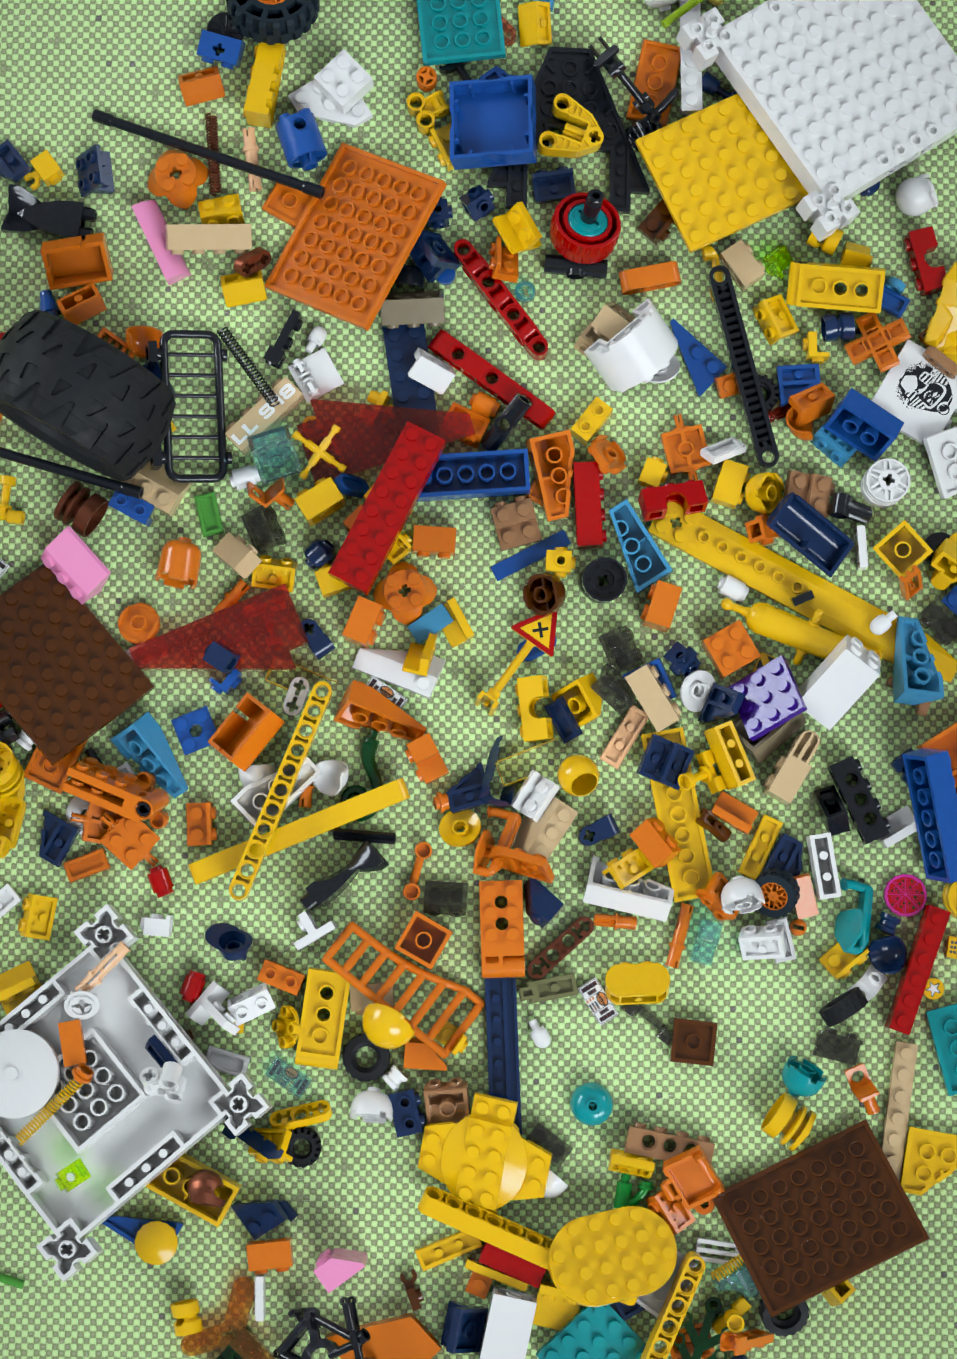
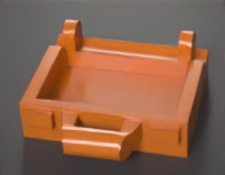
M700 1144L663 1162L662 1171L668 1178L661 1183L660 1187L669 1201L681 1199L685 1209L695 1208L725 1192L723 1183ZM669 1184H673L677 1193L674 1194Z

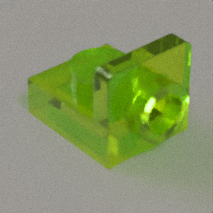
M782 243L762 258L768 275L779 279L784 277L781 271L790 265V261H794L788 249Z

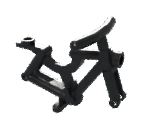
M600 36L598 40L606 49L601 55L592 45L588 47L597 58L594 61V66L597 69L603 66L613 79L618 77L635 98L633 105L643 115L646 114L645 117L651 123L658 122L661 118V113L678 96L679 89L673 88L663 101L654 108L655 103L646 92L642 94L625 74L624 70L626 67L616 55L619 52L618 46L612 45L609 47ZM630 126V127H628L627 129H625L627 135H628V131H627V130H628L629 128H631L632 126Z
M354 1296L342 1297L340 1299L347 1329L321 1316L316 1307L289 1311V1317H296L299 1323L281 1345L273 1351V1356L279 1359H311L312 1354L319 1348H326L330 1359H334L351 1350L354 1351L355 1359H376L363 1356V1344L369 1341L371 1337L365 1328L360 1330L356 1298ZM322 1326L349 1342L338 1346L336 1342L321 1338L319 1328ZM309 1330L310 1343L306 1346L300 1357L291 1352V1350Z

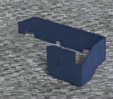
M503 736L497 737L489 752L479 799L499 807L511 805L515 791V784L503 788L500 800L489 795L491 788L489 784L493 780L496 767L495 762H497L500 750L498 746Z
M223 1123L225 1127L222 1134L227 1138L235 1139V1137H238L267 1159L281 1158L284 1150L280 1149L278 1151L275 1149L276 1145L267 1138L263 1140L264 1136L257 1131L251 1132L248 1128L241 1135L234 1136L227 1125Z

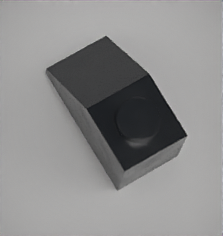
M831 785L814 790L820 815L827 832H831V836L850 831L848 812L835 786Z

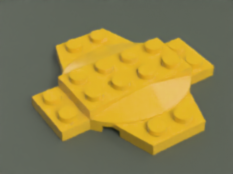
M476 1092L474 1094L471 1114L465 1116L461 1121L457 1123L442 1122L425 1125L417 1168L444 1183L451 1194L497 1214L498 1208L504 1206L510 1200L544 1198L553 1153L521 1136L520 1129L514 1123L518 1102Z

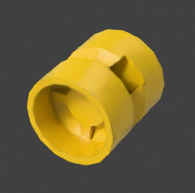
M837 228L831 236L821 242L811 232L806 244L814 248L821 247L822 252L832 256L844 231Z
M197 1298L185 1299L170 1304L172 1317L176 1318V1321L173 1323L175 1336H187L203 1331L202 1318L198 1316L200 1307Z

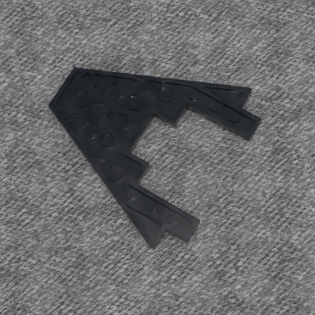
M550 47L534 80L536 85V143H538L539 137L544 131L564 130L567 122L555 117L552 114L551 108L554 98L558 94L565 93L593 114L603 132L604 140L597 152L609 153V202L615 207L618 214H629L631 194L649 195L650 188L632 145L628 140L629 138L600 68L597 69L594 66L595 56L588 48ZM563 103L557 104L560 109L567 108ZM591 138V142L595 143L596 139ZM548 140L542 141L545 146L549 147ZM528 164L494 167L487 181L486 188L506 189L505 209H511L517 202L521 201L527 209Z

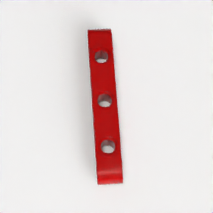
M466 239L458 240L454 244V255L460 262L467 277L528 354L535 360L544 359L548 353V343L535 323L503 282L492 278V269H489V264L473 245ZM460 248L468 249V253L465 255H461L457 251ZM485 280H491L494 284L491 287H485L482 283ZM515 312L519 317L516 320H511L508 318V314ZM535 345H542L544 351L537 353L533 350V347Z
M440 329L429 343L428 348L506 406L509 405L517 393L528 398L532 406L523 418L537 428L544 430L555 416L556 412L550 406L446 331ZM457 351L464 354L461 359H455L452 355ZM488 376H495L497 382L490 384L486 381V378Z

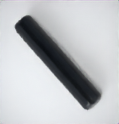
M335 828L333 839L357 842L368 840L371 843L395 844L396 834Z

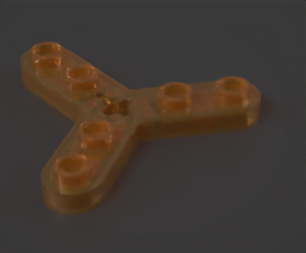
M239 1277L234 1281L224 1323L184 1336L181 1341V1350L185 1355L197 1356L230 1345L242 1359H275L246 1328L255 1294V1283L251 1278ZM232 1325L234 1328H238L239 1332L235 1334L236 1338L233 1335L223 1336V1333L231 1330Z

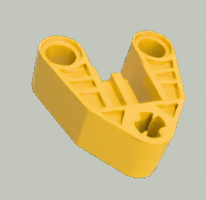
M565 93L558 94L554 98L551 111L555 117L567 123L562 135L552 131L541 133L537 143L538 152L544 156L578 158L597 152L602 145L604 135L593 114ZM563 103L567 108L560 109L557 104ZM591 138L596 139L595 143L591 142ZM548 140L552 143V146L547 147L542 141Z

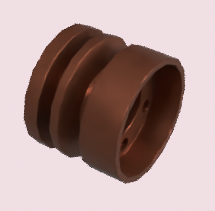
M76 481L60 498L53 516L58 521L62 520L64 525H69L73 522L72 529L82 537H87L103 519L108 509L109 501L98 493L90 496L91 489L84 487V484Z

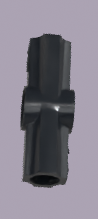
M546 254L544 274L566 275L570 279H583L584 277L606 279L608 260L603 259L593 264H580L560 255Z
M519 393L516 394L480 441L483 448L487 451L498 450L532 406L528 398ZM503 419L508 420L510 424L509 428L504 427L502 423Z

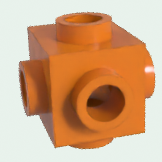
M767 514L755 516V520L745 523L750 543H761L764 546L774 543L773 539L780 537L766 525L769 518Z

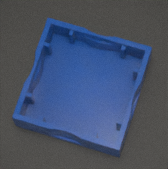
M532 74L501 77L494 80L475 79L449 82L450 112L452 117L450 161L454 170L537 163L536 85Z

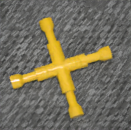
M333 424L327 437H324L319 446L310 439H305L297 430L293 433L292 438L299 440L305 444L306 448L313 452V455L307 462L308 465L298 476L306 480L308 472L312 467H315L320 458L336 466L341 473L345 472L348 466L335 460V457L326 452V449L332 442L331 439L340 431L341 428Z

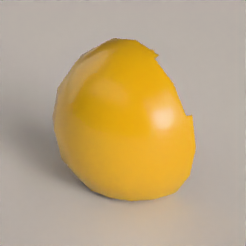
M378 1003L369 1004L365 1007L362 1016L363 1031L368 1040L375 1046L383 1049H396L408 1043L415 1034V1030L404 1019L405 1016L402 1015V1012L399 1013L395 1009Z

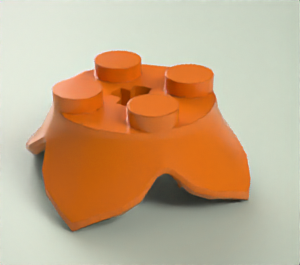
M168 150L159 157L156 166L151 171L148 178V190L155 196H166L174 206L188 210L196 200L197 187L204 184L208 178V168L200 160L186 155L181 150ZM178 172L180 174V178L175 179V177L172 175Z
M399 562L392 566L387 577L378 583L373 598L376 603L383 606V609L390 610L398 622L409 626L419 619L423 607L435 599L437 587L429 577L420 574L414 565L407 562ZM402 587H407V589L411 590V592L407 593V597L399 594Z

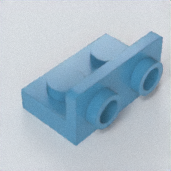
M824 423L810 442L831 459L832 462L842 468L857 449L823 428Z

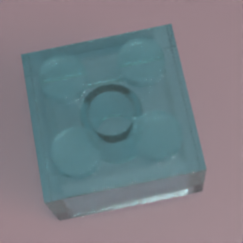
M288 425L247 437L262 484L302 471Z

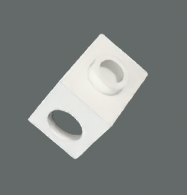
M871 964L860 980L848 990L859 987L865 993L867 1001L877 995L888 978Z

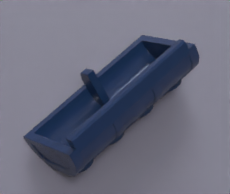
M794 492L787 494L778 503L766 522L770 529L830 578L855 544L851 538Z

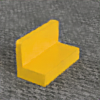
M532 1L518 5L520 46L552 45L550 2Z
M262 270L248 277H242L238 273L220 276L226 307L267 300Z
M453 597L444 606L454 619V622L442 629L452 648L474 637L469 623L455 597Z
M429 633L425 645L410 643L402 671L427 677L435 653L437 634Z

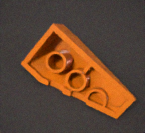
M353 680L346 689L333 718V721L354 729H360V726L371 728L377 731L378 734L379 731L390 732L393 737L411 741L422 737L427 729L376 689L356 680Z

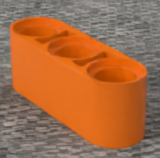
M676 261L627 269L618 273L623 295L647 292L681 284L678 263Z

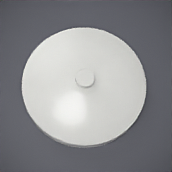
M22 1029L6 1030L0 1032V1116L5 1118L31 1116L43 1109L55 1095L60 1081L59 1060L51 1044L39 1034Z

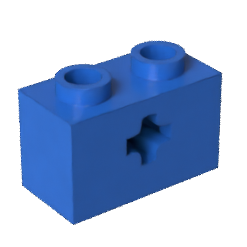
M202 29L196 54L202 57L201 61L213 64L214 61L221 63V67L233 70V67L240 68L246 43L242 40ZM222 47L225 50L224 53H217V49Z

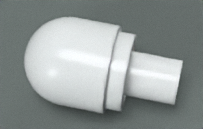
M315 326L312 328L307 336L306 352L312 354L315 347L319 348L322 346L327 337L324 327Z
M893 610L887 615H878L871 621L870 631L875 635L883 634L892 626L891 622L898 616Z
M536 1018L528 1022L533 1030L530 1033L535 1045L539 1048L548 1047L551 1037L544 1026L540 1027Z

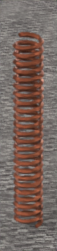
M210 112L205 115L207 148L210 147V149L218 151L217 116L214 115L207 117V115H211ZM208 160L209 190L211 195L216 196L213 193H220L222 191L220 190L222 188L220 183L221 177H219L221 175L220 164Z

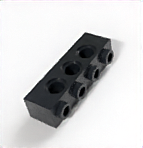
M850 756L827 767L863 844H868L890 834L888 830L891 828L887 818H882L879 812L881 805L876 797L873 798L870 793L872 787L867 778L864 779L860 772L863 768L859 760ZM847 775L855 776L856 784L854 786L846 783ZM857 794H862L865 797L864 805H858L855 802ZM866 813H871L874 816L875 821L872 825L865 822L864 816Z

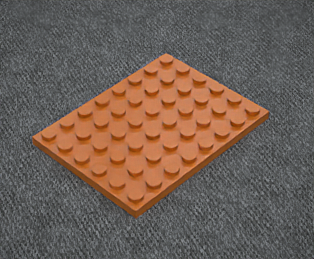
M342 142L319 184L325 187L323 198H311L264 286L270 291L369 331L447 184L441 179Z

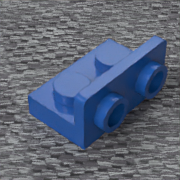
M117 491L114 492L108 503L109 506L150 527L153 520L149 517L155 508L152 504L142 499L123 495Z

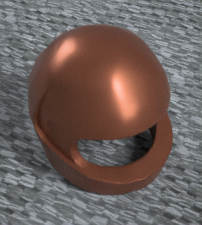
M202 1169L194 1173L188 1182L189 1201L205 1206L223 1207L225 1201L214 1194L216 1187H224L219 1174L209 1169Z

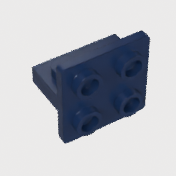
M95 144L76 158L75 166L78 170V188L81 197H87L91 193L112 194L115 192L110 152L100 151V145Z

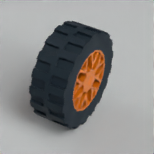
M769 868L766 871H762L755 881L763 891L765 904L761 903L762 907L758 910L761 914H765L770 918L787 916L788 913L792 912L800 898V886H798L797 880L793 878L791 873L789 874L786 870H780L779 868Z

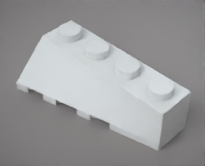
M593 855L583 902L664 922L667 921L672 906L674 889L651 879L645 881L639 878L621 890L610 872L603 875L602 871L608 868L606 863L599 861L600 858Z

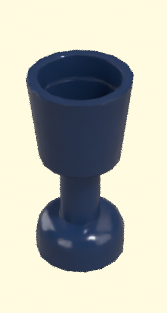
M706 71L703 75L702 92L711 96L718 94L724 99L737 94L736 90L731 93L721 87L722 82L710 72Z

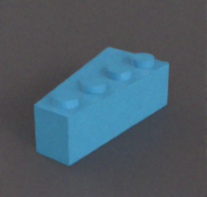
M627 499L609 510L636 592L639 594L658 580L672 573L673 570Z

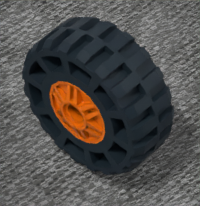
M226 0L228 16L232 20L233 26L238 31L241 30V34L248 39L252 38L254 42L267 43V45H275V43L286 44L290 40L300 38L301 34L311 29V24L315 23L320 8L319 0Z

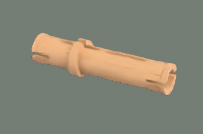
M248 127V131L246 128H243L244 147L242 149L245 153L246 161L259 165L257 153L259 152V146L256 145L255 128ZM248 173L249 191L257 192L256 189L261 191V178Z
M120 941L93 970L87 972L88 975L74 988L77 992L79 988L82 991H87L88 989L91 991L97 984L100 985L103 982L102 979L131 951L130 948ZM117 954V956L104 968V966Z

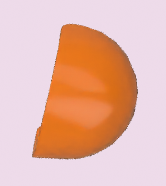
M142 325L126 328L127 346L135 356L146 358L145 346L148 341H157V348H160L159 343L163 333L159 329Z
M791 407L786 413V423L790 432L798 439L811 441L813 439V421L798 427L795 424L798 413Z

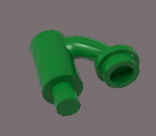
M622 1173L621 1181H617L613 1207L621 1208L638 1205L648 1194L649 1190H654L653 1182L640 1180L638 1188H641V1190L634 1197L630 1198L632 1183L629 1182L630 1175Z

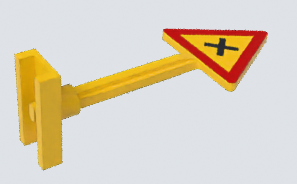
M558 611L545 616L535 615L512 625L511 629L526 639L527 642L494 687L490 688L487 693L483 690L479 693L475 701L476 706L483 702V706L486 708L487 706L490 707L488 713L490 716L495 713L500 703L497 701L500 697V692L534 646L548 656L553 657Z

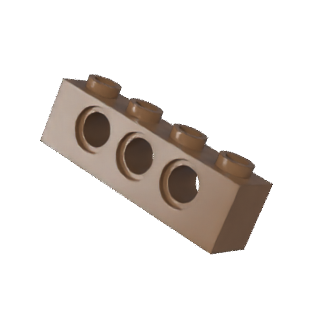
M634 1122V1125L628 1124L623 1149L625 1153L666 1161L685 1152V1147L688 1144H695L696 1146L700 1144L708 1160L712 1163L715 1144L710 1141V1137L698 1135L697 1138L689 1137V1133L683 1131H676V1134L668 1133L667 1128L655 1126V1130L646 1128L647 1124ZM646 1135L654 1137V1142L650 1146H645L642 1143ZM668 1139L675 1141V1147L672 1150L664 1149V1142Z

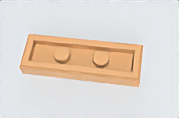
M633 704L631 705L599 759L615 769L619 768L649 718L645 711Z

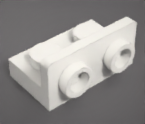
M532 770L513 798L511 806L533 821L538 822L560 789V786L537 771Z
M768 924L766 926L748 925L742 927L738 940L743 960L785 958L783 925Z
M266 983L259 984L227 1000L228 1010L236 1019L235 1023L237 1026L275 1009V1003L270 995V988Z

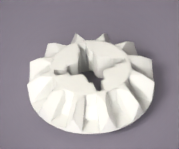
M79 988L77 992L71 991L70 995L65 997L64 1009L74 1019L83 1020L91 1018L99 1010L100 1000H98L97 994L91 993L89 989L82 991ZM81 999L85 1003L84 1009H82L79 1003Z

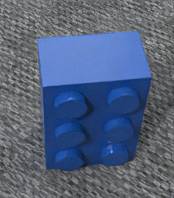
M851 388L831 412L823 428L876 462L897 438L904 422Z

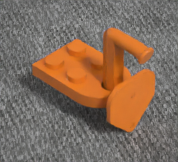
M489 805L487 807L488 818L498 817L507 820L497 846H495V840L489 830L482 832L475 849L473 874L490 877L503 868L516 874L552 884L555 875L546 857L540 854H528L520 848L510 849L520 827L521 816L516 812Z

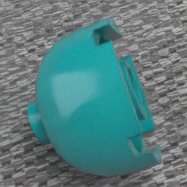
M790 1056L782 1070V1079L788 1088V1092L795 1097H809L817 1094L827 1080V1077H822L824 1072L806 1059H803L802 1063L796 1060L798 1056Z
M587 1082L578 1086L572 1093L570 1106L573 1115L579 1122L595 1126L600 1125L609 1118L613 1109V1100L606 1087L600 1083Z

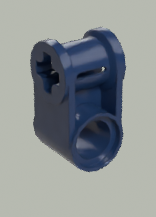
M305 619L300 623L299 631L318 660L336 648L314 620ZM307 625L310 627L314 626L312 634L309 632L304 633Z
M612 813L582 828L578 833V839L584 846H590L620 833V830ZM586 830L594 835L591 837V842L583 838L586 835Z

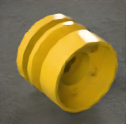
M0 742V798L12 795L20 788L24 781L25 773L9 746Z
M784 1092L768 1111L760 1130L772 1138L782 1132L779 1143L782 1145L787 1143V1148L794 1151L809 1135L817 1114L812 1110L807 1112L808 1107L805 1105L795 1111L798 1101Z

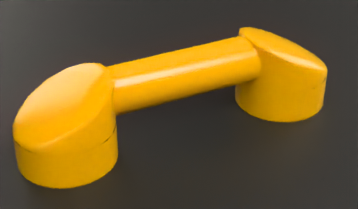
M711 245L701 248L704 262L711 261L712 268L720 265L719 256ZM722 272L714 274L715 281H724ZM710 288L711 299H712V301L714 302V299H713V297H712L711 288Z

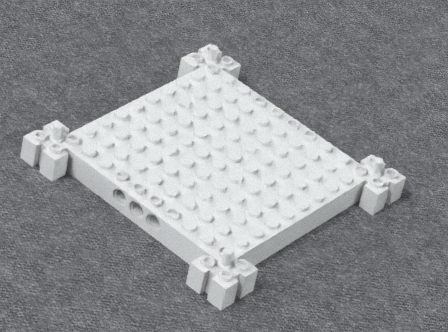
M768 0L723 27L722 25L725 20L716 7L702 14L698 22L696 19H693L683 25L676 37V40L685 52L689 49L692 51L693 54L690 60L699 72L713 65L714 61L717 63L806 189L808 195L802 198L795 209L805 222L809 219L812 221L813 225L810 230L819 242L831 236L837 228L840 230L849 225L858 216L860 211L851 198L957 134V55L917 0Z
M106 904L94 914L97 919L96 922L86 921L74 931L83 945L89 947L0 1021V1032L11 1029L32 1031L45 1038L54 1048L60 1064V1081L53 1097H56V1094L59 1095L58 1092H61V1089L64 1090L63 1087L67 1088L66 1084L69 1085V1082L76 1087L71 1079L74 1080L72 1069L78 1065L64 1067L58 1023L77 1020L66 1013L64 1009L65 997H68L71 991L76 992L74 988L88 975L87 972L93 970L120 941L130 947L139 939L129 925L119 924L123 918L115 907ZM117 954L104 966V968L117 956ZM126 956L102 979L103 982L100 985L97 984L90 991L93 994H97V998L100 1000V1007L93 1017L81 1020L87 1063L85 1064L93 1070L92 1081L89 1084L84 1083L82 1087H79V1090L74 1092V1095L69 1097V1100L64 1102V1105L59 1107V1110H56L54 1115H51V1118L46 1120V1123L41 1125V1128L36 1130V1133L31 1135V1138L26 1140V1143L23 1145L18 1144L21 1141L15 1137V1134L21 1133L20 1129L23 1130V1127H26L25 1124L29 1125L28 1122H31L30 1120L36 1117L38 1112L23 1118H5L0 1116V1163L54 1232V1234L46 1237L36 1247L46 1260L54 1258L57 1264L52 1268L63 1282L71 1279L83 1268L79 1262L83 1264L89 1263L104 1251L94 1237H85L224 1119L229 1117L224 1123L234 1136H239L253 1124L249 1118L252 1116L255 1119L261 1118L273 1107L263 1093L254 1094L252 1090L257 1086L247 1073H240L227 1085ZM81 999L79 1003L82 1009H84L85 1003ZM153 1035H156L173 1058L183 1067L181 1075L187 1079V1084L181 1103H170L164 1100L163 1096H150L144 1091V1084L141 1083L139 1078L141 1071L147 1067L161 1068L145 1049L148 1039Z

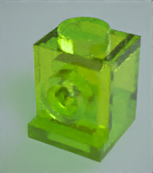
M79 1158L55 1174L57 1178L54 1181L60 1191L65 1190L67 1193L89 1179L91 1175ZM68 1173L74 1175V1180L71 1182L66 1178Z

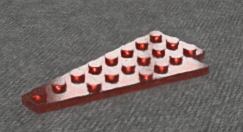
M318 399L310 400L316 419L296 425L298 432L305 439H310L318 446L324 437L328 436L333 424L339 426L341 429L331 439L332 442L326 449V452L335 457V460L348 466L344 473L350 475L385 464L407 421L446 440V444L476 434L471 416L468 413ZM302 443L307 460H309L313 452ZM322 458L319 459L315 467L311 468L314 482L323 477L326 479L331 477L334 481L341 473L336 466L327 463Z
M284 583L131 647L129 651L134 663L140 669L218 670L203 660L206 647L213 641L223 643L241 655L234 669L295 670L297 668L290 650L309 643L288 587Z

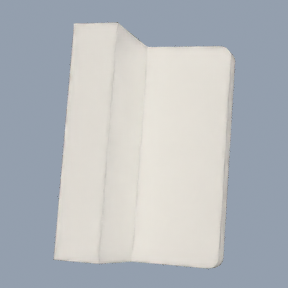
M418 347L414 353L416 362L409 370L408 376L437 393L443 394L456 376L453 366Z
M904 806L886 817L891 827L888 829L890 834L878 840L883 848H888L917 831L915 818L909 806Z

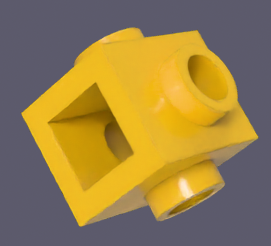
M555 547V550H546L545 573L554 574L558 578H566V575L571 574V569L575 570L576 557H572V551H567L568 548ZM557 561H563L564 564H558Z

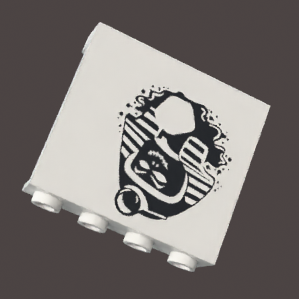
M908 339L897 356L900 364L889 369L871 401L904 422L900 430L901 433L925 446L923 438L947 430L953 421L950 419L953 412L957 414V376L954 379H950L923 358L922 354L926 349Z

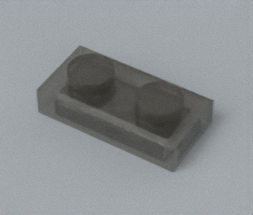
M540 1122L536 1124L526 1140L529 1139L553 1153L552 1160L559 1166L563 1164L573 1150V1147Z

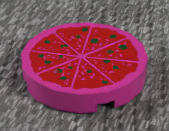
M900 874L887 882L883 898L886 906L892 913L898 916L909 917L916 915L923 909L927 901V891L919 878L909 874Z

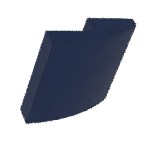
M652 734L636 773L679 790L678 777L686 773L695 751Z

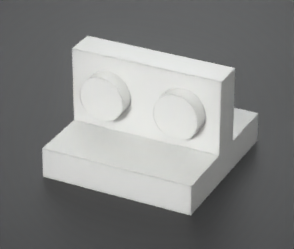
M304 911L298 915L300 920L297 923L303 932H308V935L296 941L294 945L297 950H301L335 930L338 926L332 920L318 928L310 912Z

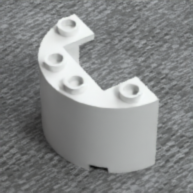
M646 299L632 311L636 318L608 342L599 338L584 351L612 391L622 393L642 382L648 383L653 379L654 374L669 366V360L677 350L678 340L650 299Z

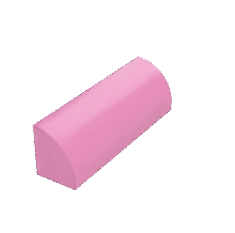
M147 200L131 206L168 285L191 276L182 254H171V250H166L165 225H167V222L157 201Z

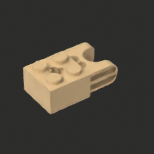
M808 730L794 738L786 754L779 757L773 768L776 769L774 774L768 775L762 785L765 787L763 793L783 805L791 804L812 768L809 762L820 744V738L817 733Z

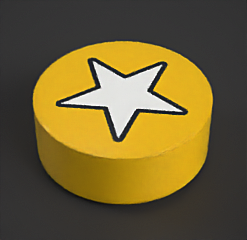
M929 978L923 995L928 999H939L944 993V985L939 979Z

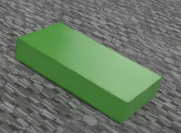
M215 492L194 496L203 537L224 533Z

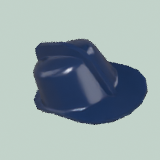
M229 923L214 924L205 933L207 943L218 949L226 960H246L248 949L253 941L249 933Z

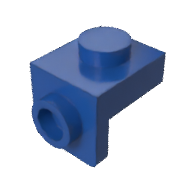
M234 668L222 684L211 677L209 679L212 683L211 688L219 694L224 692L228 695L232 688L236 689L242 682L240 677L243 674Z

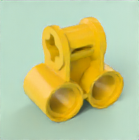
M438 90L426 98L421 93L414 92L407 98L408 113L413 117H417V129L423 135H429V129L431 128L435 130L436 119L450 113V105L445 101L442 90ZM414 102H419L422 104L418 108H414L411 106V104ZM426 119L431 121V124L424 126L421 122Z

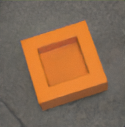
M733 372L714 378L720 399L739 394Z
M472 1271L465 1291L486 1299L493 1279Z

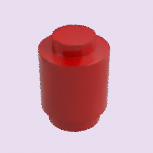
M159 865L149 869L150 874L147 877L153 893H156L158 898L174 892L172 888L174 884L167 867L162 868Z
M189 970L179 991V994L183 995L181 999L194 1003V1000H197L202 994L206 983L204 981L206 975Z

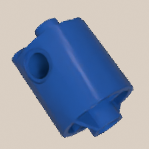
M303 108L298 113L292 115L290 113L280 115L275 129L289 168H302L304 171L316 168L318 162L327 156V150L314 113L311 112L310 108Z

